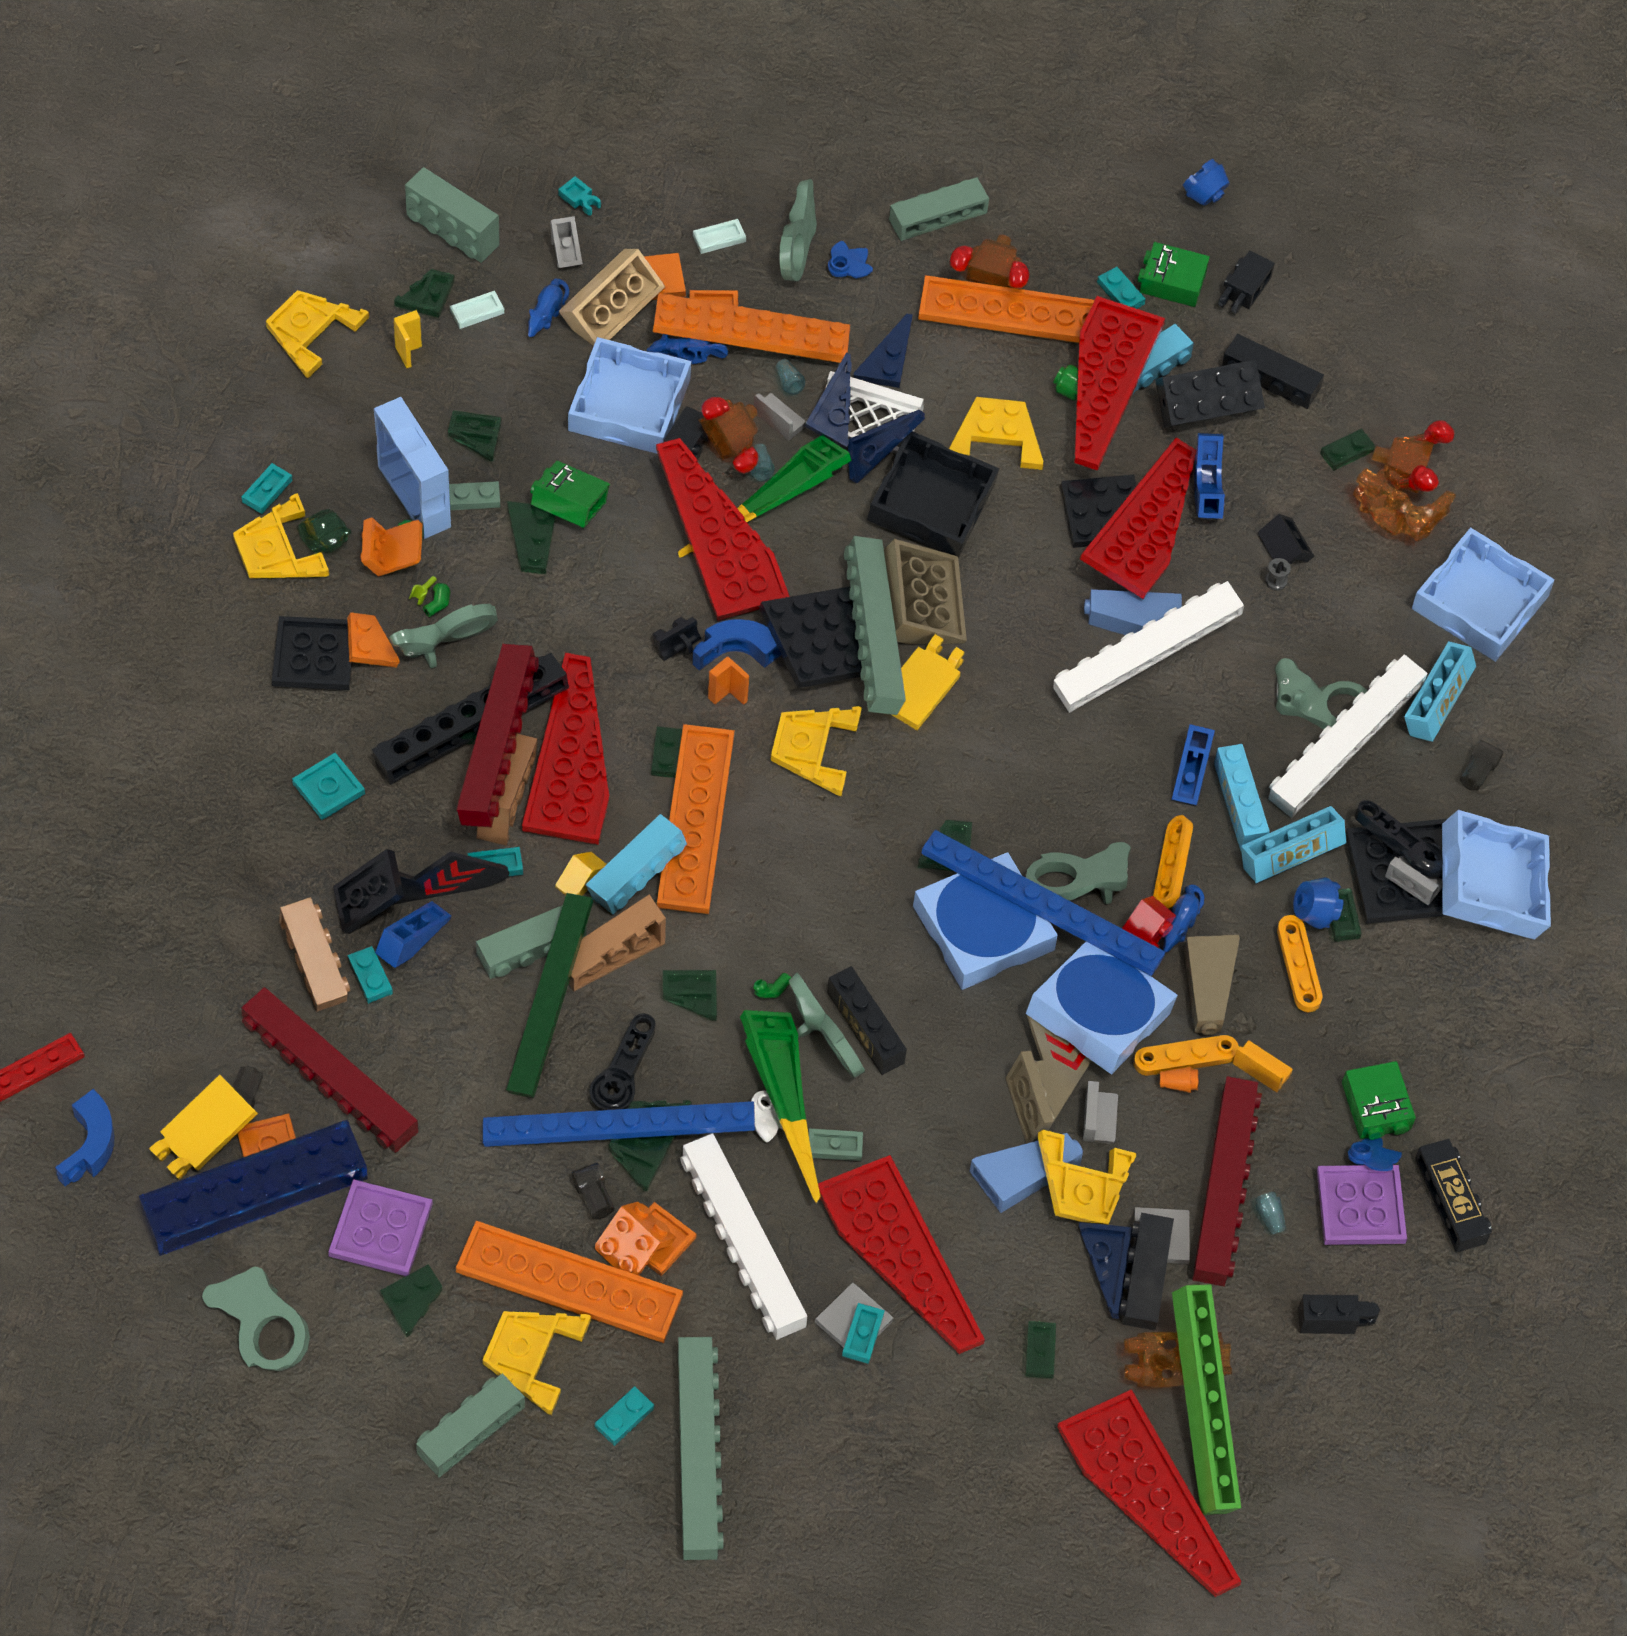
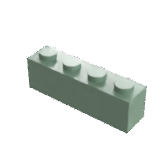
M977 177L963 180L958 184L941 187L936 191L920 194L914 198L898 201L890 205L889 221L900 241L986 214L989 197Z
M563 905L476 941L477 955L489 978L503 977L513 969L520 966H529L535 960L547 956ZM586 928L584 931L583 938L586 936Z
M503 1373L496 1379L492 1377L486 1381L479 1393L475 1396H468L461 1403V1407L457 1411L447 1413L440 1420L436 1428L432 1431H425L418 1438L416 1443L417 1455L439 1478L525 1408V1396Z

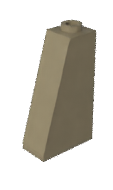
M1239 935L1186 938L1184 957L1194 1033L1213 1035L1221 1032L1238 951Z

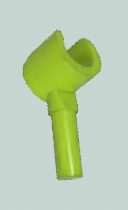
M432 576L423 585H414L409 599L416 597L419 599L417 604H423L428 589L437 581L436 577Z

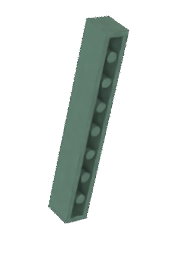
M854 536L850 544L845 547L844 559L847 560V579L850 580L851 586L849 597L850 600H853L852 618L856 621L855 639L859 643L858 659L861 660L862 664L861 680L864 681L865 685L864 700L867 701L868 712L897 715L906 698L883 542L881 539Z
M678 1337L683 1560H717L718 1550L723 1549V1532H718L717 1522L723 1521L722 1505H717V1496L722 1495L721 1478H716V1469H721V1452H715V1442H720V1425L714 1424V1416H719V1399H714V1390H719L718 1373H713V1364H718V1347H712V1337Z

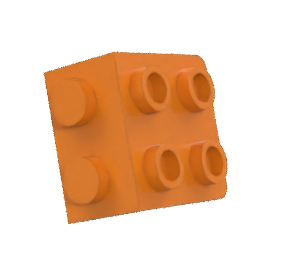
M373 518L364 520L361 562L378 577L418 564L421 560L422 523L419 520H414L386 530Z
M634 1202L620 1207L596 1242L595 1249L613 1267L639 1276L658 1249L671 1246L676 1237L670 1232L669 1227L665 1223L658 1221L651 1214L650 1209L646 1205Z

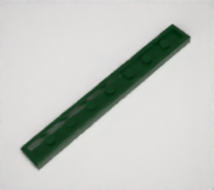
M566 893L506 1089L508 1093L530 1098L535 1096L594 902L591 897Z

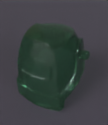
M332 509L319 511L306 518L297 526L301 538L311 551L316 553L322 552V554L336 552L347 542L348 535L351 534V530L346 527L344 521Z

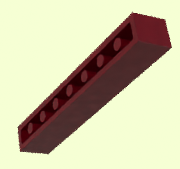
M502 644L456 809L461 825L492 828L494 817L497 818L499 815V798L504 796L505 776L510 774L511 754L516 752V736L522 730V713L527 711V695L533 689L532 676L534 672H537L539 666V659L534 654L533 646Z
M267 988L261 989L241 1007L242 1022L247 1029L252 1032L255 1030L260 1034L262 1041L269 1048H276L287 1064L291 1065L293 1063L299 1069L304 1079L307 1081L312 1080L316 1083L319 1091L326 1098H333L344 1114H351L357 1119L356 1122L365 1132L370 1131L376 1136L377 1142L383 1148L387 1149L389 1147L396 1153L418 1133V1120Z
M1229 1076L1225 1080L1192 1277L1193 1281L1225 1287L1227 1277H1233L1235 1261L1230 1260L1231 1254L1237 1252L1239 1237L1234 1235L1235 1228L1240 1229L1243 1213L1238 1212L1239 1204L1244 1205L1247 1188H1242L1243 1180H1248L1251 1164H1246L1247 1156H1252L1254 1140H1250V1133H1255L1258 1117L1253 1116L1254 1108L1259 1109L1262 1093L1257 1092L1259 1082Z

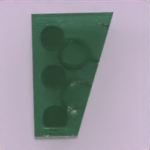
M507 501L521 572L546 574L556 515L528 503Z

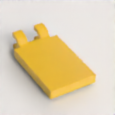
M936 634L932 637L925 650L918 647L901 668L906 701L899 713L892 716L917 731L960 678L961 672L957 669L964 662L962 657L965 652L957 647L953 650L948 660L938 655L943 649L940 645L944 639Z
M219 1075L160 1131L165 1138L154 1143L149 1149L161 1161L173 1151L179 1158L172 1161L167 1168L180 1180L192 1166L199 1171L258 1113Z

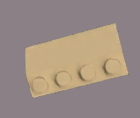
M624 249L559 310V313L574 332L594 346L597 337L610 340L665 288V285L639 249Z

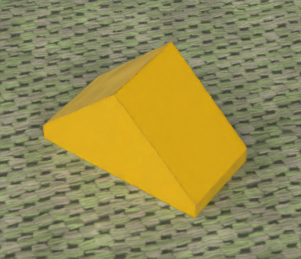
M592 852L573 855L557 881L555 888L565 896L566 893L583 896L588 891L586 884L607 864Z

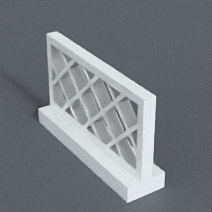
M830 371L827 379V385L835 372ZM850 377V403L857 400L862 401L866 408L855 413L850 405L849 412L851 415L849 421L854 420L859 429L848 432V439L881 426L888 421L895 420L904 414L907 415L918 409L923 412L924 399ZM880 407L887 409L890 415L880 420L877 419L873 412ZM870 413L874 422L862 427L858 417ZM896 446L891 453L896 454L900 447Z

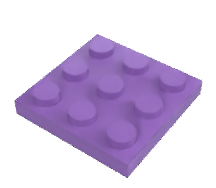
M1366 1165L1318 1166L1317 1180L1324 1245L1406 1243L1407 1234L1399 1165H1393V1169L1390 1171H1376L1368 1168Z
M353 1179L328 1252L329 1257L409 1277L433 1205L432 1199Z

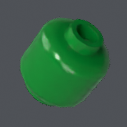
M1068 365L1065 368L1062 366L1053 384L1056 385L1055 390L1057 393L1072 401L1077 400L1078 367Z

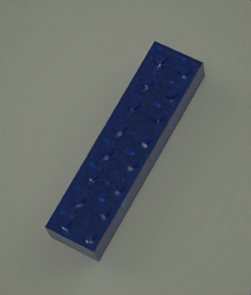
M344 1120L139 1195L141 1210L158 1253L161 1256L351 1186L353 1179L358 1181L367 1180V1165L348 1120Z

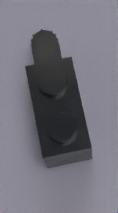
M1249 250L1245 258L1240 257L1235 272L1233 274L1229 273L1223 284L1226 289L1220 297L1218 305L1224 307L1229 300L1233 301L1231 312L1235 314L1238 313L1242 306L1250 309L1272 278L1275 263Z
M686 406L663 442L680 438L698 460L704 443L709 442L714 434V428H712L713 419L707 420L702 412Z
M1303 1294L1298 1307L1300 1333L1355 1334L1358 1326H1373L1381 1309H1379L1378 1304L1375 1302L1358 1301V1295Z

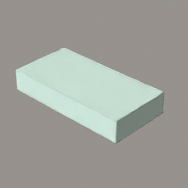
M738 219L693 231V238L701 254L746 242V235Z
M492 291L451 305L450 312L459 329L504 314V307L496 292Z

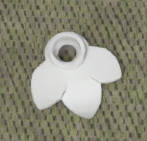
M759 1091L751 1099L755 1104V1129L758 1135L768 1143L776 1135L778 1129L783 1128L767 1091ZM761 1100L767 1101L769 1106H763Z

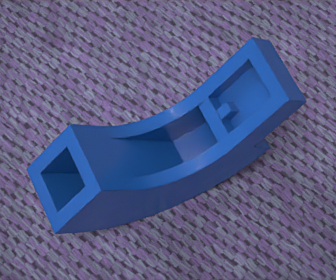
M1198 433L1194 466L1195 508L1198 518L1223 519L1225 498L1221 478L1223 434Z
M734 619L717 623L705 630V640L697 644L693 650V665L700 671L721 654L739 651L752 656L765 668L781 656V653L767 626L755 621Z
M94 1089L72 1104L74 1117L87 1130L88 1134L83 1146L55 1167L58 1180L64 1186H67L70 1182L78 1181L86 1170L94 1178L105 1167L113 1151L115 1135L111 1114L105 1101Z

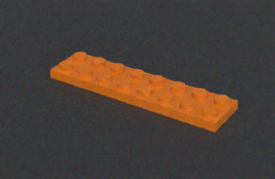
M925 275L918 319L1079 343L1080 330L1094 300Z
M658 293L653 332L841 363L846 352L848 353L850 325Z
M683 724L669 821L682 831L687 845L679 855L674 856L665 865L661 872L657 898L658 908L709 914L735 730Z
M479 1221L475 1222L456 1266V1273L579 1315H590L591 1319L665 1343L683 1297V1290Z

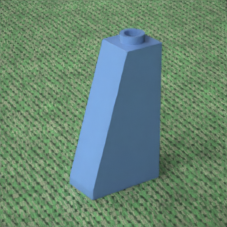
M1091 589L1089 599H1085L1084 614H1088L1089 625L1123 635L1130 632L1135 634L1141 631L1142 627L1149 621L1162 619L1164 614L1175 607L1177 609L1181 608L1182 596L1181 594L1149 592L1142 599L1131 591Z
M1067 1133L1062 1134L1065 1135L1063 1162L1080 1166L1083 1155L1080 1144L1077 1140H1072ZM1039 1141L982 1155L971 1160L969 1172L1000 1213L1048 1185Z

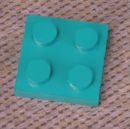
M336 753L292 778L293 785L321 820L365 794V788Z

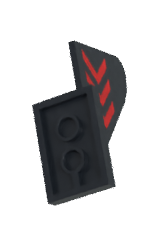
M386 849L333 886L342 932L351 934L391 905L478 890L495 885L509 876V870L507 866L450 851L417 875L411 876L399 872L395 851Z

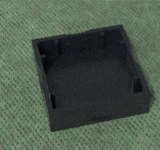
M912 431L904 438L896 453L893 467L884 477L870 505L867 521L937 551L958 556L959 559L995 485L1000 468L972 456L950 450L941 443Z

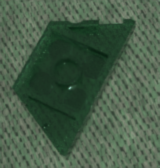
M683 1100V1103L667 1104L666 1101H654L652 1103L632 1101L628 1109L692 1105V1102ZM676 1135L612 1139L609 1144V1151L637 1184L647 1192Z

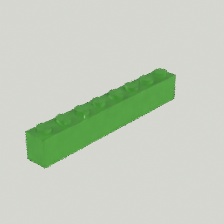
M1186 1285L1172 1292L1200 1510L1203 1515L1227 1514L1240 1509L1241 1501L1212 1286Z

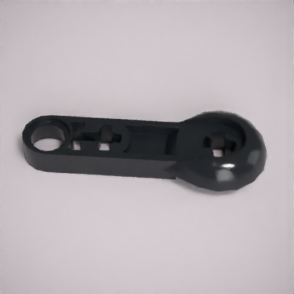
M1363 800L1359 803L1354 816L1362 826L1403 858H1406L1412 868L1421 874L1429 877L1442 876L1443 857L1441 846L1434 842L1422 840L1376 803L1369 800ZM1362 810L1371 812L1373 816H1367Z
M641 1013L632 1019L610 1067L592 1081L589 1092L591 1100L597 1108L601 1110L626 1109L632 1103L635 1095L634 1075L655 1034L656 1023L651 1015ZM640 1022H646L651 1028L646 1032H642L636 1028V1025ZM636 1038L638 1039L637 1049H634L633 1052L629 1051ZM611 1087L616 1088L617 1094L616 1092H614V1095L608 1094V1089L611 1090Z

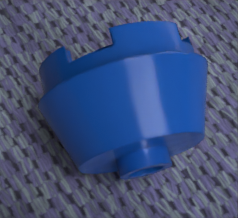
M1211 159L1202 165V169L1191 175L1182 186L1185 188L1187 197L1205 206L1211 201L1215 203L1225 194L1224 190L1229 186L1230 182L1223 164L1219 165L1218 162Z
M1326 877L1301 883L1294 896L1293 906L1295 915L1315 929L1330 928V923L1333 920L1338 921L1343 909V900L1339 899L1338 893L1341 886Z

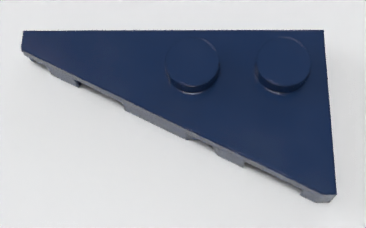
M906 314L857 368L854 372V378L872 384L900 388L913 314Z
M847 352L804 425L815 433L825 436L845 450L849 444L848 425L850 420V373L852 366L851 354Z
M918 409L850 438L848 444V452L852 460L849 462L850 480L856 484L865 477L925 419V413Z
M1079 1222L1080 1233L1111 1317L1119 1319L1124 1278L1127 1270V1258L1132 1238V1227Z

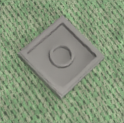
M1135 1207L1134 1221H1139L1141 1212L1174 1218L1167 1263L1189 1264V1210Z
M854 1283L848 1286L815 1319V1323L843 1348L858 1303L884 1310ZM886 1311L884 1312L878 1336L893 1322V1317Z

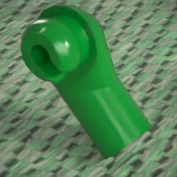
M437 583L433 587V591H435L434 600L423 606V610L428 617L448 607L451 591L447 584Z
M782 973L774 983H767L765 980L762 981V979L757 980L753 985L754 993L761 999L778 998L790 985L789 979L791 977L786 973Z

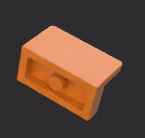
M727 656L709 671L708 699L716 704L731 693L743 705L748 702L749 675Z

